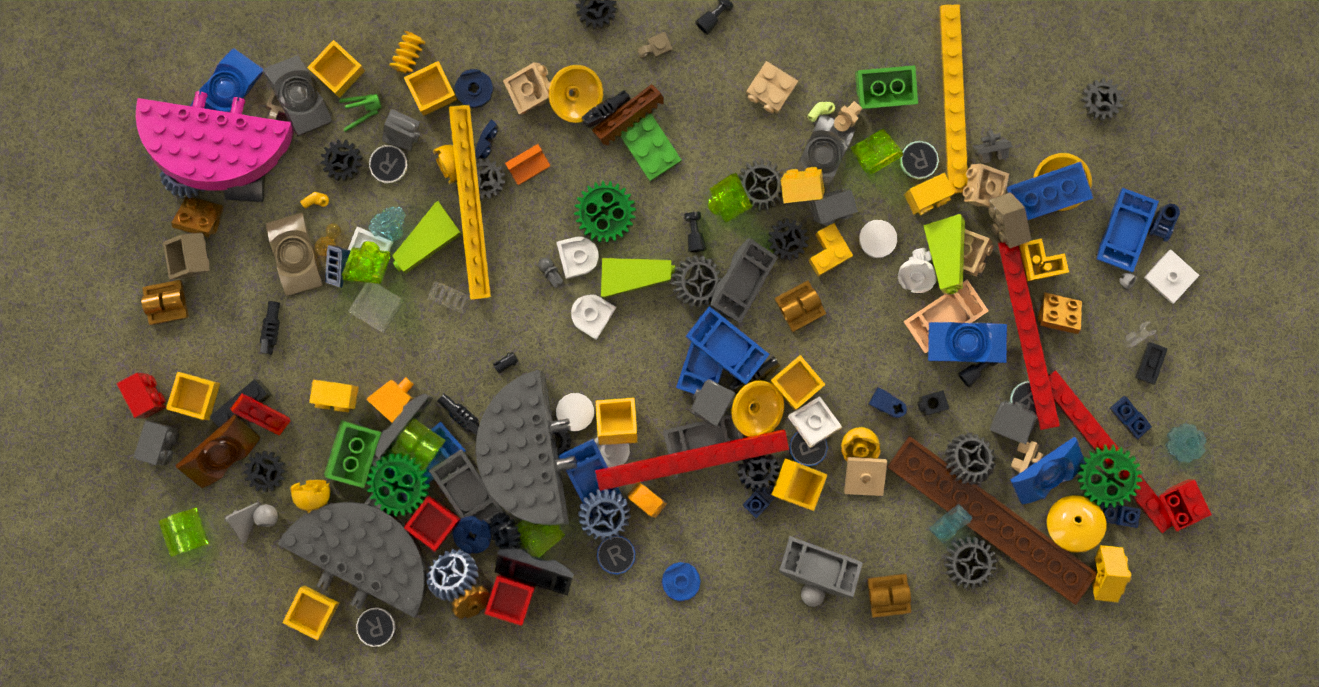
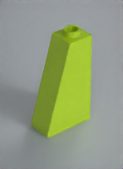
M439 201L431 207L392 256L395 259L393 264L399 272L402 270L404 273H408L462 235Z
M961 214L923 225L940 290L948 295L955 294L959 289L963 288L965 220Z
M602 258L601 298H608L671 281L672 274H675V265H671V260Z

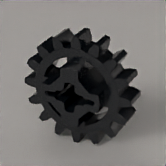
M578 0L581 4H576V9L579 10L576 12L577 16H582L580 22L586 21L587 28L593 25V30H596L597 25L603 29L604 23L609 26V19H615L612 13H617V8L614 7L616 1L590 0L589 4L584 7L588 0ZM595 5H597V7L599 8V11H595V9H594V6H595ZM608 11V14L603 18L604 12ZM589 16H592V17H594L596 20H592V19H590V18H588V17H589Z
M338 139L336 145L330 142L331 148L325 147L324 149L327 153L321 154V157L325 160L320 163L326 166L323 171L325 173L329 172L328 176L330 178L335 175L336 181H339L340 177H342V180L345 182L348 176L354 179L353 173H360L357 167L363 166L359 163L360 160H363V157L358 155L361 151L355 149L356 145L354 143L349 145L347 140L342 144ZM339 149H348L350 151L342 152ZM340 157H343V158H344V159H343V161H344L343 164L339 163V162H340V159H339ZM342 169L344 172L339 173L335 172L334 170Z
M786 219L784 224L778 221V227L772 226L774 232L768 233L772 237L767 240V243H772L769 250L774 249V255L780 254L781 260L784 256H787L788 261L791 260V256L797 259L798 252L802 255L804 254L802 247H808V244L804 243L809 240V237L804 236L807 229L801 230L803 224L795 225L796 220L789 223V220ZM789 227L784 233L778 232L783 228ZM795 230L799 233L801 240L796 237ZM791 232V235H790L791 238H790V239H791L793 242H790V243L785 247V245H786V243H785L786 240L783 239V237L786 238V237L789 235V233ZM776 241L780 242L782 246L781 249L778 248ZM793 246L798 247L795 251L788 252L789 248Z
M263 451L262 455L256 452V458L249 457L251 463H245L248 470L243 471V473L248 474L245 481H251L249 487L256 486L255 491H260L262 488L263 493H266L268 488L271 491H275V485L278 487L282 486L279 481L286 479L282 474L286 473L287 470L282 469V466L286 463L279 462L281 456L274 457L275 452H270L268 455L267 451ZM265 458L270 459L274 464H268ZM264 468H268L269 470L266 473V475H262V471H264ZM275 471H277V476L274 480L273 476L275 474ZM256 479L263 480L266 485L259 483Z
M772 454L742 460L743 464H738L739 471L737 473L740 477V482L745 485L746 489L751 486L752 492H755L756 488H759V491L762 492L764 487L769 490V485H775V479L779 477L778 472H780L777 460L773 459Z
M505 512L493 515L490 518L491 523L489 525L491 527V535L493 536L492 540H495V546L500 547V550L521 548L519 545L522 543L519 539L521 534L518 531L519 527L515 526V520H512L510 515H506Z

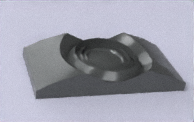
M298 55L262 70L289 122H291L297 137L332 123L325 102L316 90L307 68Z
M821 114L796 169H798V172L806 171V168L817 167V170L822 169L824 194H826L856 129L850 126L844 132L838 131L834 127L835 119Z
M748 238L733 255L728 272L717 284L711 306L741 323L778 257Z
M423 394L403 406L402 412L390 427L382 432L375 455L382 458L390 453L432 401L433 397L431 395Z
M732 414L723 416L717 427L706 421L663 430L668 455L744 438L743 434L735 427Z
M462 449L429 470L461 519L467 516H475L476 519L480 521L483 519L489 523L493 515L504 512L502 507L491 496L477 469Z
M790 536L779 573L797 583L818 587L828 594L853 598L863 562Z

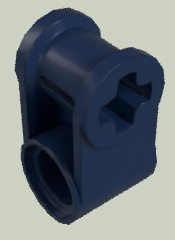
M1172 203L1160 207L1148 234L1151 236L1154 234L1167 242L1173 233L1174 226L1180 215L1179 207ZM1167 208L1172 211L1171 218L1165 214Z
M877 387L868 403L870 406L895 418L904 416L907 411V406L903 401ZM898 404H900V409L902 410V412H897L895 414V409L893 408V405L897 406Z

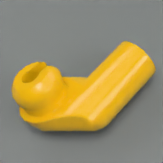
M313 192L300 202L305 209L312 204L325 207L329 203V198L325 194Z

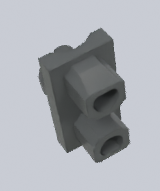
M989 130L987 131V137L981 138V142L985 144L973 146V150L977 153L981 163L990 162V152L996 151L998 159L1009 158V148L1012 147L1011 141L1008 142L1007 139L999 140L1001 135H994L993 131Z

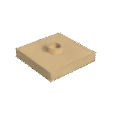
M848 457L844 493L883 496L887 459Z

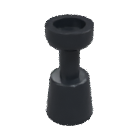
M718 0L719 5L713 12L707 11L695 21L698 28L708 35L718 23L717 17L724 10L731 11L734 8L730 0Z
M701 212L685 213V221L690 222L691 234H688V252L693 253L707 250L703 233L698 231L697 221L701 219Z
M980 362L976 366L971 364L957 374L962 382L971 388L982 376L981 371L988 365L995 366L998 363Z

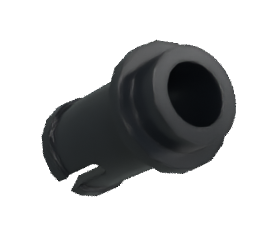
M508 352L505 357L494 362L493 365L500 374L510 366H516L519 360L514 352Z

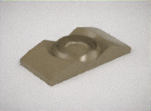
M300 213L266 223L269 243L276 260L278 275L285 295L290 296L323 286L304 214Z

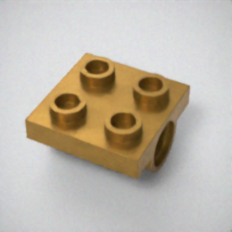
M186 196L171 222L172 228L190 233H203V236L209 238L211 234H216L223 205Z
M182 280L142 287L144 295L142 297V307L144 313L148 316L149 325L189 318Z
M809 280L774 298L792 332L826 315L822 302Z
M1044 292L1038 314V322H1041L1040 326L1079 334L1081 330L1082 301Z
M906 574L867 578L873 618L911 613V593Z

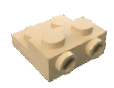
M766 61L747 89V98L756 104L758 102L763 104V108L766 111L778 114L798 83V80Z
M534 62L503 80L520 115L536 106H542L549 102L551 82L546 77L548 75L546 67L540 63Z
M972 164L966 172L968 182L967 186L963 189L964 202L990 208V199L1006 194L1008 173L984 164Z
M965 229L963 272L977 277L978 273L984 271L986 265L984 259L986 255L990 256L993 250L990 238Z

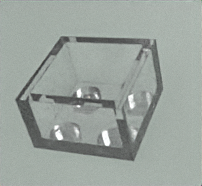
M368 279L348 312L380 332L385 333L403 305L404 300Z

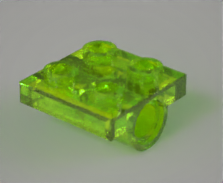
M883 128L850 147L865 173L869 172L870 175L904 156L903 151Z
M737 173L727 176L709 188L713 197L708 201V208L713 214L721 215L725 223L752 208Z
M372 241L363 242L360 248L352 247L342 273L343 280L381 284L390 260V251L380 250V247Z
M413 418L410 424L402 431L391 451L396 454L401 453L402 458L409 454V460L416 458L415 464L422 463L419 469L425 470L446 440Z
M197 507L158 520L170 557L209 544Z
M522 520L516 525L519 527L518 531L521 534L519 539L530 555L534 557H540L566 536L560 526L537 524Z

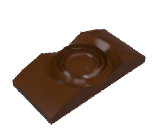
M234 415L175 466L198 486L204 488L221 479L233 463L247 457L259 441L260 436L239 417Z

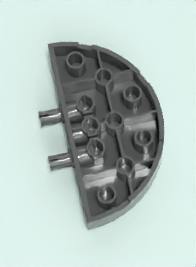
M540 370L529 372L511 381L488 405L477 433V465L487 490L506 511L532 523L549 526L569 525L561 471L576 469L577 464L573 462L577 461L575 456L559 460L555 433L571 430V426L568 425L570 420L566 418L552 421L545 373Z
M342 502L322 506L318 510H313L298 519L289 527L278 542V545L323 568L324 572L316 587H322V590L327 591L334 576H338L356 586L358 591L352 602H350V605L353 607L355 605V608L361 609L368 594H371L414 618L419 614L426 593L427 571L425 559L415 536L404 529L406 525L391 513L388 515L386 510L381 511L379 507L359 502Z

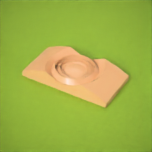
M967 279L963 282V288L959 289L957 293L951 295L944 294L903 322L925 354L928 352L929 322L972 323L987 313L988 309Z

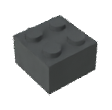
M847 188L826 193L822 199L808 201L814 221L824 224V226L835 223V219L842 218V220L853 217V213L858 212L852 190Z
M145 421L133 458L153 465H167L173 457V451H171L173 444H176L179 438L178 428L157 421Z

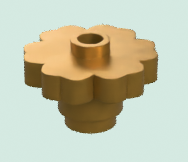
M471 586V590H464V596L459 595L458 599L455 598L452 603V611L459 619L464 617L469 619L476 616L480 610L485 609L489 602L488 597L490 596L486 588L483 586L477 588Z

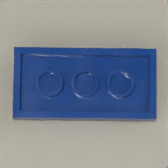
M1082 162L1006 187L1008 193L1011 192L1025 207L1027 220L1094 198Z

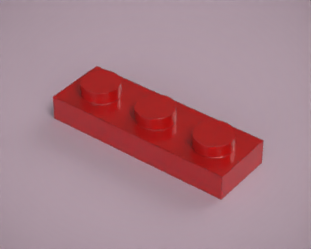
M241 394L231 407L233 413L279 436L291 421L288 416L244 394Z

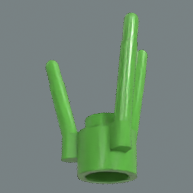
M377 94L339 100L340 103L361 101L346 105V109L364 105L366 111H371L344 128L345 132L372 115L378 114L381 104Z

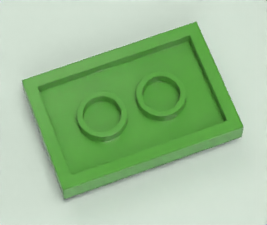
M648 114L645 118L640 119L639 123H634V127L629 126L627 132L622 131L621 139L648 180L652 181L682 160L652 114Z

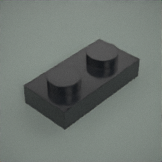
M1147 342L1135 378L1155 385L1168 348Z

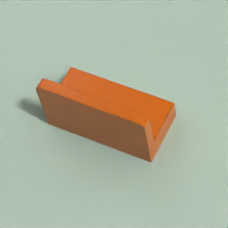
M538 144L505 163L518 185L550 167Z

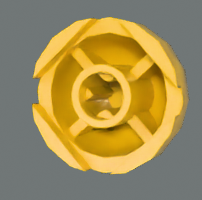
M443 145L433 149V153H437L439 156L436 161L444 177L450 178L449 184L456 182L457 175L453 145Z
M864 427L849 430L843 437L841 449L846 461L848 457L874 459L879 457V439L870 429Z
M307 480L305 485L300 486L299 482L290 488L291 497L295 505L299 509L307 511V513L325 506L330 498V483H327L325 480Z

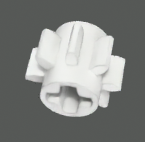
M926 248L914 250L912 252L913 257H909V260L920 259L929 263L933 262L930 251L927 252Z

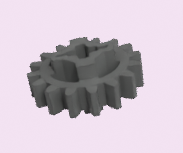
M1102 78L1100 82L1096 79L1093 81V85H1087L1086 88L1088 90L1082 92L1086 97L1081 99V102L1086 103L1082 108H1088L1089 110L1087 115L1094 114L1093 119L1100 116L1101 121L1106 117L1111 119L1113 115H1117L1119 113L1118 109L1123 107L1120 102L1124 100V97H1120L1123 90H1117L1119 85L1113 86L1112 80L1106 83L1105 78ZM1102 97L1105 98L1104 102L1100 101Z
M479 158L478 164H476L480 200L483 199V196L490 200L491 194L496 197V190L502 191L503 189L500 184H505V181L501 179L505 176V173L499 172L502 167H496V161L492 164L489 163V158L485 162ZM480 167H487L486 170H478ZM493 171L496 173L497 182L493 179ZM489 172L487 179L488 181H485L480 186L482 179L481 177H484ZM483 188H491L489 191H482Z

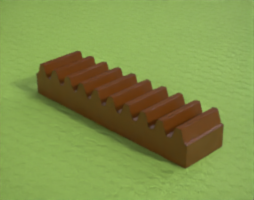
M651 84L594 127L592 131L603 145L609 146V141H615L616 135L621 137V131L627 132L628 126L634 127V121L639 123V118H645L646 112L651 114V109H657L658 103L664 104V98Z

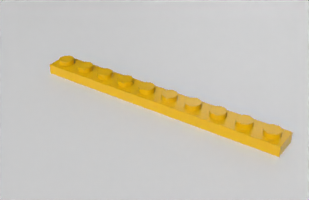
M941 5L940 25L947 178L954 193H963V189L967 186L968 178L966 176L967 151L960 5Z
M470 105L449 107L470 299L491 297Z

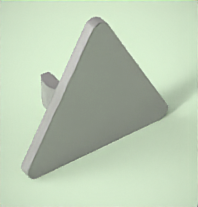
M259 503L252 504L239 511L234 510L232 514L226 517V521L242 543L247 542L254 523V511L260 506Z

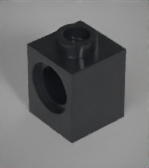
M944 390L919 397L920 401L917 402L919 411L924 413V416L949 409ZM930 398L936 401L934 409L928 407L927 403Z

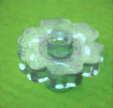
M400 206L386 208L382 213L376 214L370 220L371 224L368 228L374 236H386L391 241H395L403 235V227L401 225L405 222L406 214Z
M1183 423L1180 427H1173L1168 432L1167 438L1169 441L1165 446L1168 449V454L1175 455L1177 461L1189 463L1192 459H1199L1205 452L1203 445L1207 440L1204 437V432L1197 430L1194 424Z

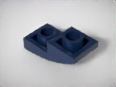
M492 119L484 128L477 143L475 156L478 160L479 158L486 159L492 152V145L488 142V139L492 140L497 135V129L499 128Z
M1125 396L1109 408L1136 439H1139L1152 428L1144 415L1138 412Z
M770 484L769 490L764 487L762 492L757 488L742 505L757 518L776 498V496L771 495L775 485Z
M1103 502L1099 505L1105 515L1106 523L1138 528L1141 509L1116 505L1114 508L1112 504L1105 508Z

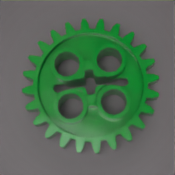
M602 181L601 186L594 182L595 188L593 189L588 185V193L581 191L584 197H577L580 204H576L575 208L579 209V211L575 212L574 215L580 216L576 223H582L579 229H586L585 236L591 233V240L598 237V242L600 243L602 238H605L606 243H608L611 237L614 242L617 235L623 238V231L629 233L627 226L633 227L630 219H636V216L631 214L636 211V208L630 207L635 202L633 200L628 201L631 194L625 195L626 188L619 190V184L612 187V181L609 182L608 186H605V182ZM607 194L613 197L610 203H605L602 200ZM616 202L620 203L618 206H615L608 211V216L603 214L600 217H598L594 222H591L592 218H595L602 213V208H605L607 210L610 207H612ZM595 205L597 211L594 214L588 213V206ZM616 210H621L624 213L621 219L613 217V213ZM600 221H606L608 226L606 229L601 230L597 227V224Z
M1113 444L1110 449L1104 445L1102 451L1096 447L1097 453L1095 454L1089 451L1091 457L1084 456L1083 458L1086 463L1079 464L1083 470L1077 471L1079 475H1082V477L1077 479L1078 482L1083 483L1079 486L1080 489H1087L1083 493L1084 496L1091 494L1089 500L1092 502L1097 499L1096 504L1098 506L1104 502L1105 508L1108 507L1109 503H1112L1115 508L1118 501L1123 506V499L1130 502L1129 495L1136 496L1134 489H1140V486L1136 483L1142 482V478L1137 477V475L1142 474V471L1136 470L1140 464L1139 462L1133 463L1136 457H1129V450L1123 453L1121 446L1116 450ZM1107 458L1113 460L1112 465L1109 467L1103 466V461ZM1098 465L1108 474H1112L1114 478L1119 482H1122L1124 486L1121 487L1111 478L1107 479L1106 475L1100 470L1096 469L1095 466ZM1127 470L1129 474L1126 478H1120V471ZM1093 474L1101 475L1098 482L1091 481ZM1114 485L1117 487V490L1112 494L1107 493V488Z
M391 453L389 458L385 455L382 457V461L377 460L375 462L377 466L371 467L373 472L367 476L372 478V480L366 482V484L371 485V488L367 492H373L370 499L376 498L377 501L374 505L381 504V511L387 508L388 515L394 511V515L398 516L401 511V514L405 516L407 511L411 514L414 512V508L418 509L420 507L419 503L424 502L425 499L422 496L429 494L424 490L430 487L429 484H425L429 477L423 476L426 469H419L422 463L416 465V458L409 460V454L402 458L401 453H398L396 457L394 453ZM389 468L395 471V476L389 474ZM407 474L412 476L413 483L407 480ZM384 486L388 487L390 491L389 494H386L384 492ZM401 493H405L407 495V501L402 499Z

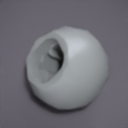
M260 505L254 511V522L257 526H274L278 520L277 510L271 505Z
M806 584L801 590L802 601L808 606H818L825 599V591Z

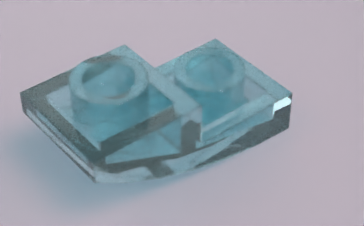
M958 504L938 519L929 530L943 543L954 536L958 529L970 523L973 517Z

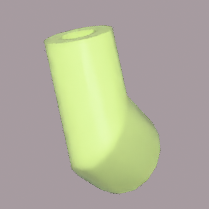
M819 102L807 115V118L815 122L819 115L834 112L835 105L832 102Z

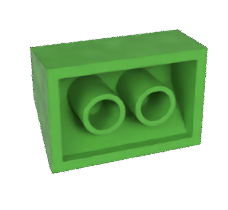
M915 65L858 70L855 72L856 92L862 109L918 104Z
M341 420L324 476L332 480L364 488L381 432Z

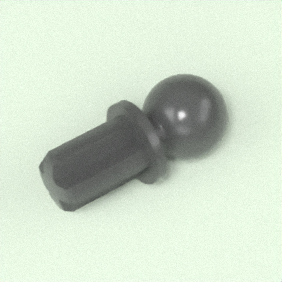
M546 257L540 259L538 268L545 273L544 277L549 279L554 288L561 287L564 281L558 274L557 267H553L552 260Z

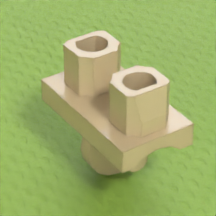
M855 101L848 108L844 105L834 120L836 130L844 132L850 126L853 127L859 119L857 116L860 114L862 107Z
M1033 441L1031 443L1027 442V444L1020 442L1017 451L1026 454L1025 459L1022 461L1014 458L1011 468L1021 473L1030 467L1032 463L1042 459L1043 454L1039 452L1036 459L1034 458L1039 445Z

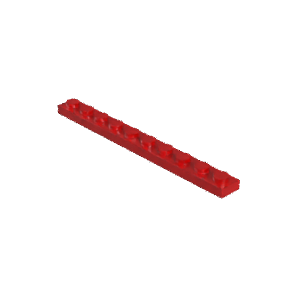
M1005 242L998 243L1039 427L1040 430L1059 427L1060 424L1019 246L1009 248Z
M1054 370L1049 374L1054 401L1096 452V447L1102 451L1104 445L1110 449L1112 444L1118 450L1117 445L1058 372ZM1107 458L1103 462L1109 467L1112 465L1113 460ZM1122 470L1119 473V477L1126 478L1129 472ZM1142 478V482L1136 483L1140 486V489H1134L1136 496L1131 495V497L1157 529L1164 533L1173 524L1159 497Z
M779 430L595 471L599 490L601 491L789 450L786 431Z

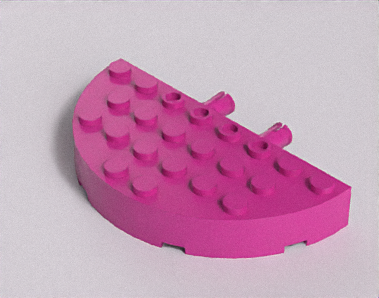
M199 91L195 92L192 106L137 99V129L150 157L166 175L192 188L211 191L227 190V188L241 187L261 178L278 163L283 153L285 154L294 134L291 122L242 115L245 100L239 98V101H237V97L233 98L231 112L204 109L208 95L204 92H201V95H199Z

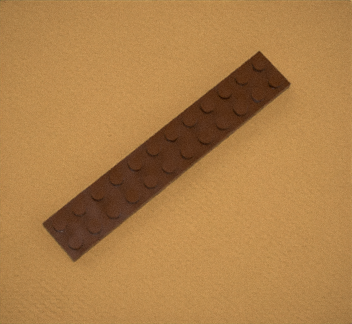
M908 436L887 465L889 470L1074 605L1079 602L1096 578L1097 572L1068 551L1059 547L1053 540L976 484L970 485L969 482L962 484V479L955 481L956 475H950L952 470L951 468H946L948 464Z

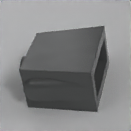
M391 109L384 124L382 142L411 151L414 142L418 143L421 132H418L420 122Z
M706 380L702 389L697 388L692 399L695 402L690 412L717 427L735 392L712 380Z
M1005 400L999 404L990 425V430L1027 444L1037 415L1034 411L1026 409L1027 406L1020 402H1015L1014 404Z

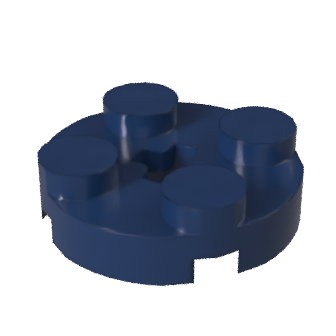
M469 69L464 71L456 81L455 94L463 105H470V108H479L491 100L493 84L487 74L478 69ZM472 84H475L476 87H479L477 93L469 91V89L472 88Z
M475 516L464 517L458 521L453 530L454 542L464 553L483 552L489 547L491 542V527L483 519L480 521ZM469 532L477 534V536L472 538L469 536Z

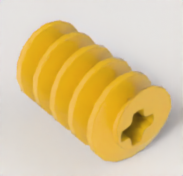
M404 31L407 35H402L401 37L404 42L398 43L401 49L395 50L398 56L392 57L395 63H389L391 68L403 74L413 72V69L409 66L416 65V62L412 59L420 57L415 52L422 51L418 46L419 44H425L419 36L408 31Z

